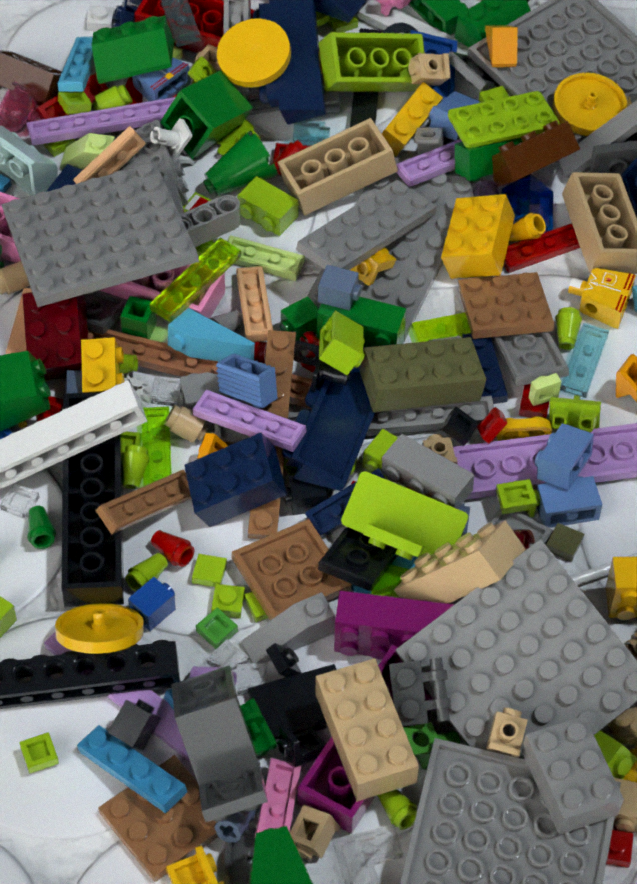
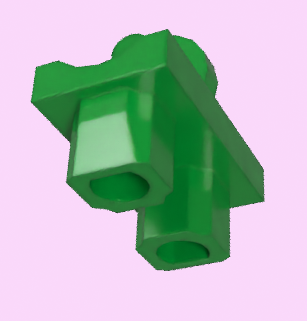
M254 698L240 705L258 758L277 748V742Z

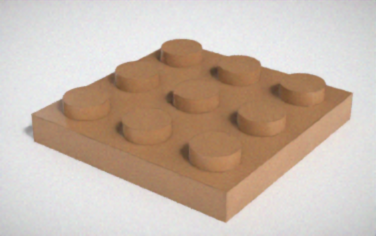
M537 272L458 280V290L473 339L554 331V321Z
M309 519L232 551L231 558L269 620H272L293 604L321 592L326 600L329 601L338 597L340 591H351V583L318 570L319 561L329 549Z
M176 755L160 764L159 767L185 784L187 793L167 813L161 811L129 787L98 807L100 815L154 883L167 874L166 866L193 856L196 853L195 847L202 845L204 848L218 838L215 830L217 822L214 820L205 822L201 809L198 782Z

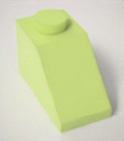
M88 133L70 144L65 149L60 165L61 170L67 164L84 170L115 140V136Z

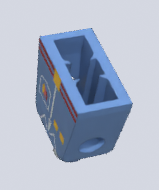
M173 57L171 68L132 76L133 85L148 101L172 98L180 90L191 84V79L188 75L189 65Z

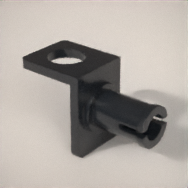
M299 340L295 342L294 361L315 366L312 377V392H316L319 381H322V379L347 385L350 373L346 375L319 359L318 345ZM301 350H309L315 354V357H305L302 355Z

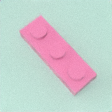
M275 758L270 759L265 781L268 802L263 803L260 807L256 833L268 828L275 829L287 826L290 832L301 765L294 767L290 762Z

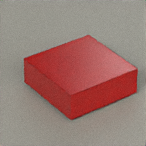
M495 407L479 423L477 428L481 438L490 444L508 422L503 412Z

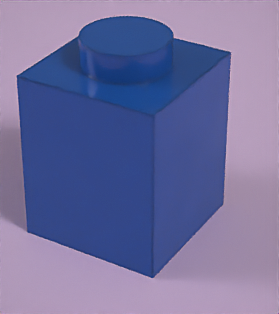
M153 577L128 598L129 608L137 611L143 618L144 627L152 631L176 610L175 592L170 585L165 582L161 583Z

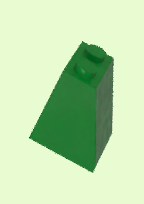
M220 70L180 90L160 123L165 129L172 130L180 118L185 120L192 133V138L184 150L192 159H195L240 126L253 107Z
M29 351L0 355V432L51 409L48 399L51 396V392L44 379L46 374L45 366L40 359H36Z
M287 826L275 829L268 828L256 833L249 884H313Z

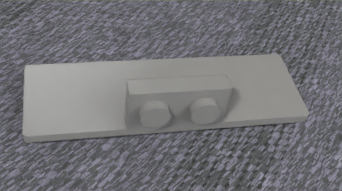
M157 119L134 130L146 144L120 168V171L156 162L179 214L184 213L183 206L188 204L186 192L189 191V188L182 177L185 173L179 161H173L169 155L167 145L151 142L150 134L152 130L154 131L153 128H162L160 121Z

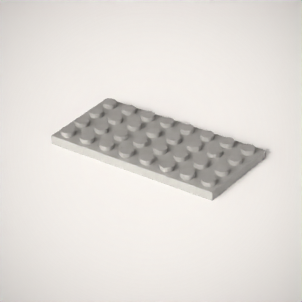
M394 156L396 164L405 161ZM395 172L366 186L356 205L395 180L406 183ZM444 173L409 187L437 205L436 213L385 247L389 254L396 258L393 268L378 272L374 283L369 286L358 279V284L362 285L360 297L407 308L404 342L443 264L441 255L456 198L476 197L480 183ZM323 268L308 294V297L318 309L321 303H318V285L325 270Z

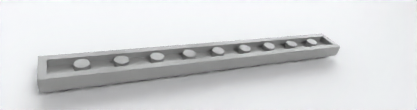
M492 396L481 397L480 401L375 412L366 436L378 435L382 429L391 434L441 430L450 411L456 406L476 420L479 425L494 408ZM299 412L289 413L288 419L295 421ZM214 423L215 434L228 446L250 437Z

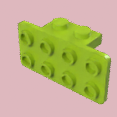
M539 91L453 108L448 111L447 115L464 146L467 148L520 138L534 130L538 134L544 131L542 126L555 120L560 124L544 96Z
M363 471L358 477L341 522L344 526L370 537L368 543L385 549L386 544L397 548L396 555L412 561L413 556L420 557L427 552L430 555L434 554L445 543L455 544L462 536L469 516L466 512Z

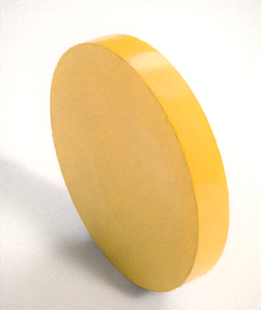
M249 19L234 25L223 35L217 48V60L222 73L230 82L242 87H260L273 82L283 74L291 59V45L287 34L278 24L266 19Z
M578 73L560 82L555 90L552 105L554 114L560 123L568 121L574 133L589 136L627 108V98L619 85L611 79L595 73Z
M83 605L70 609L57 618L55 623L56 639L62 646L77 652L93 654L116 652L129 648L141 640L144 634L143 618L137 611L122 605Z

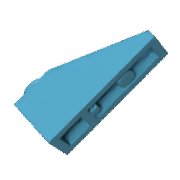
M190 308L186 309L168 324V346L188 357L220 362L231 354H237L254 361V342Z

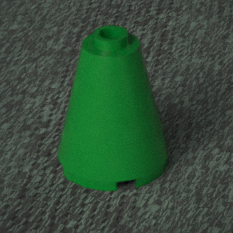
M249 131L204 174L206 179L203 180V184L210 194L215 193L217 196L246 187L256 176L265 181L274 178L278 173L274 163L269 166L268 157L270 155L255 133L252 134V131Z

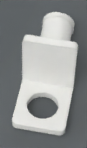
M180 118L172 130L160 127L153 128L154 131L152 130L150 134L152 143L167 145L169 155L173 161L194 165L196 160L192 159L184 150L192 138V133L184 119ZM183 151L186 157L180 155V153Z

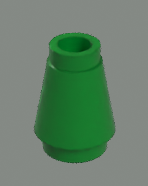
M39 505L33 506L28 511L27 539L33 547L45 549L54 543L56 531L45 508Z

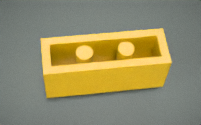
M425 82L419 86L382 132L395 157L413 137L417 128H420L429 117L433 106H437L443 98Z

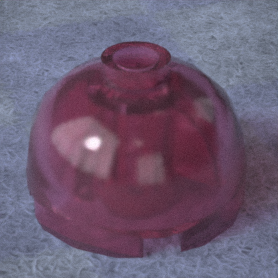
M13 81L14 90L8 89L0 103V126L18 134L25 131L27 122L37 121L40 113L36 111L37 100L33 92L26 86Z

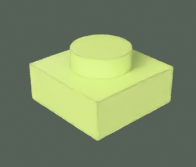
M557 373L549 376H540L531 381L529 400L533 406L550 401L551 397H559L561 380Z

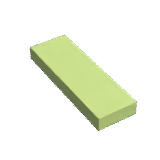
M230 235L221 253V260L243 267L262 266L265 273L296 281L305 262V256Z

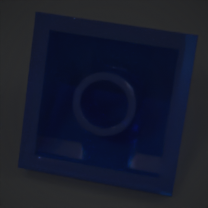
M532 174L502 188L501 194L507 195L515 214L513 224L527 214L533 213L543 217L546 224L545 232L553 230V191Z

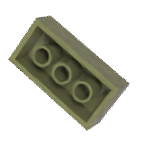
M471 337L365 347L363 350L365 356L359 370L373 412L481 400L486 377Z

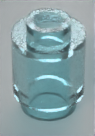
M304 120L294 123L293 142L299 140L302 145L312 146L330 137V127H326V122Z

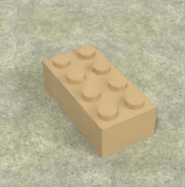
M371 118L278 161L284 184L291 195L299 200L298 206L304 216L398 171L393 150Z
M572 172L562 192V196L589 273H591L592 269L599 268L637 274V218L620 173Z
M506 520L496 525L490 522L480 528L477 534L472 535L469 532L460 537L453 545H450L449 542L445 543L434 554L430 555L427 552L414 561L416 566L401 575L402 581L394 591L399 598L448 604L468 595L477 587L482 589L500 581L514 564L513 560L526 549Z
M375 658L317 675L315 694L356 800H364L417 783L419 765Z

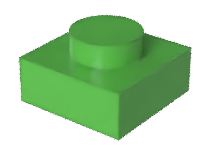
M217 607L196 625V632L217 650L238 632V625Z

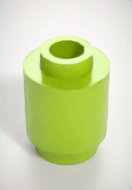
M122 84L120 86L115 85L96 95V102L93 103L95 110L126 106L133 101L126 87Z

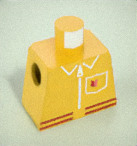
M594 268L590 273L588 281L572 277L568 293L581 296L579 308L581 313L618 329L630 300L636 275Z

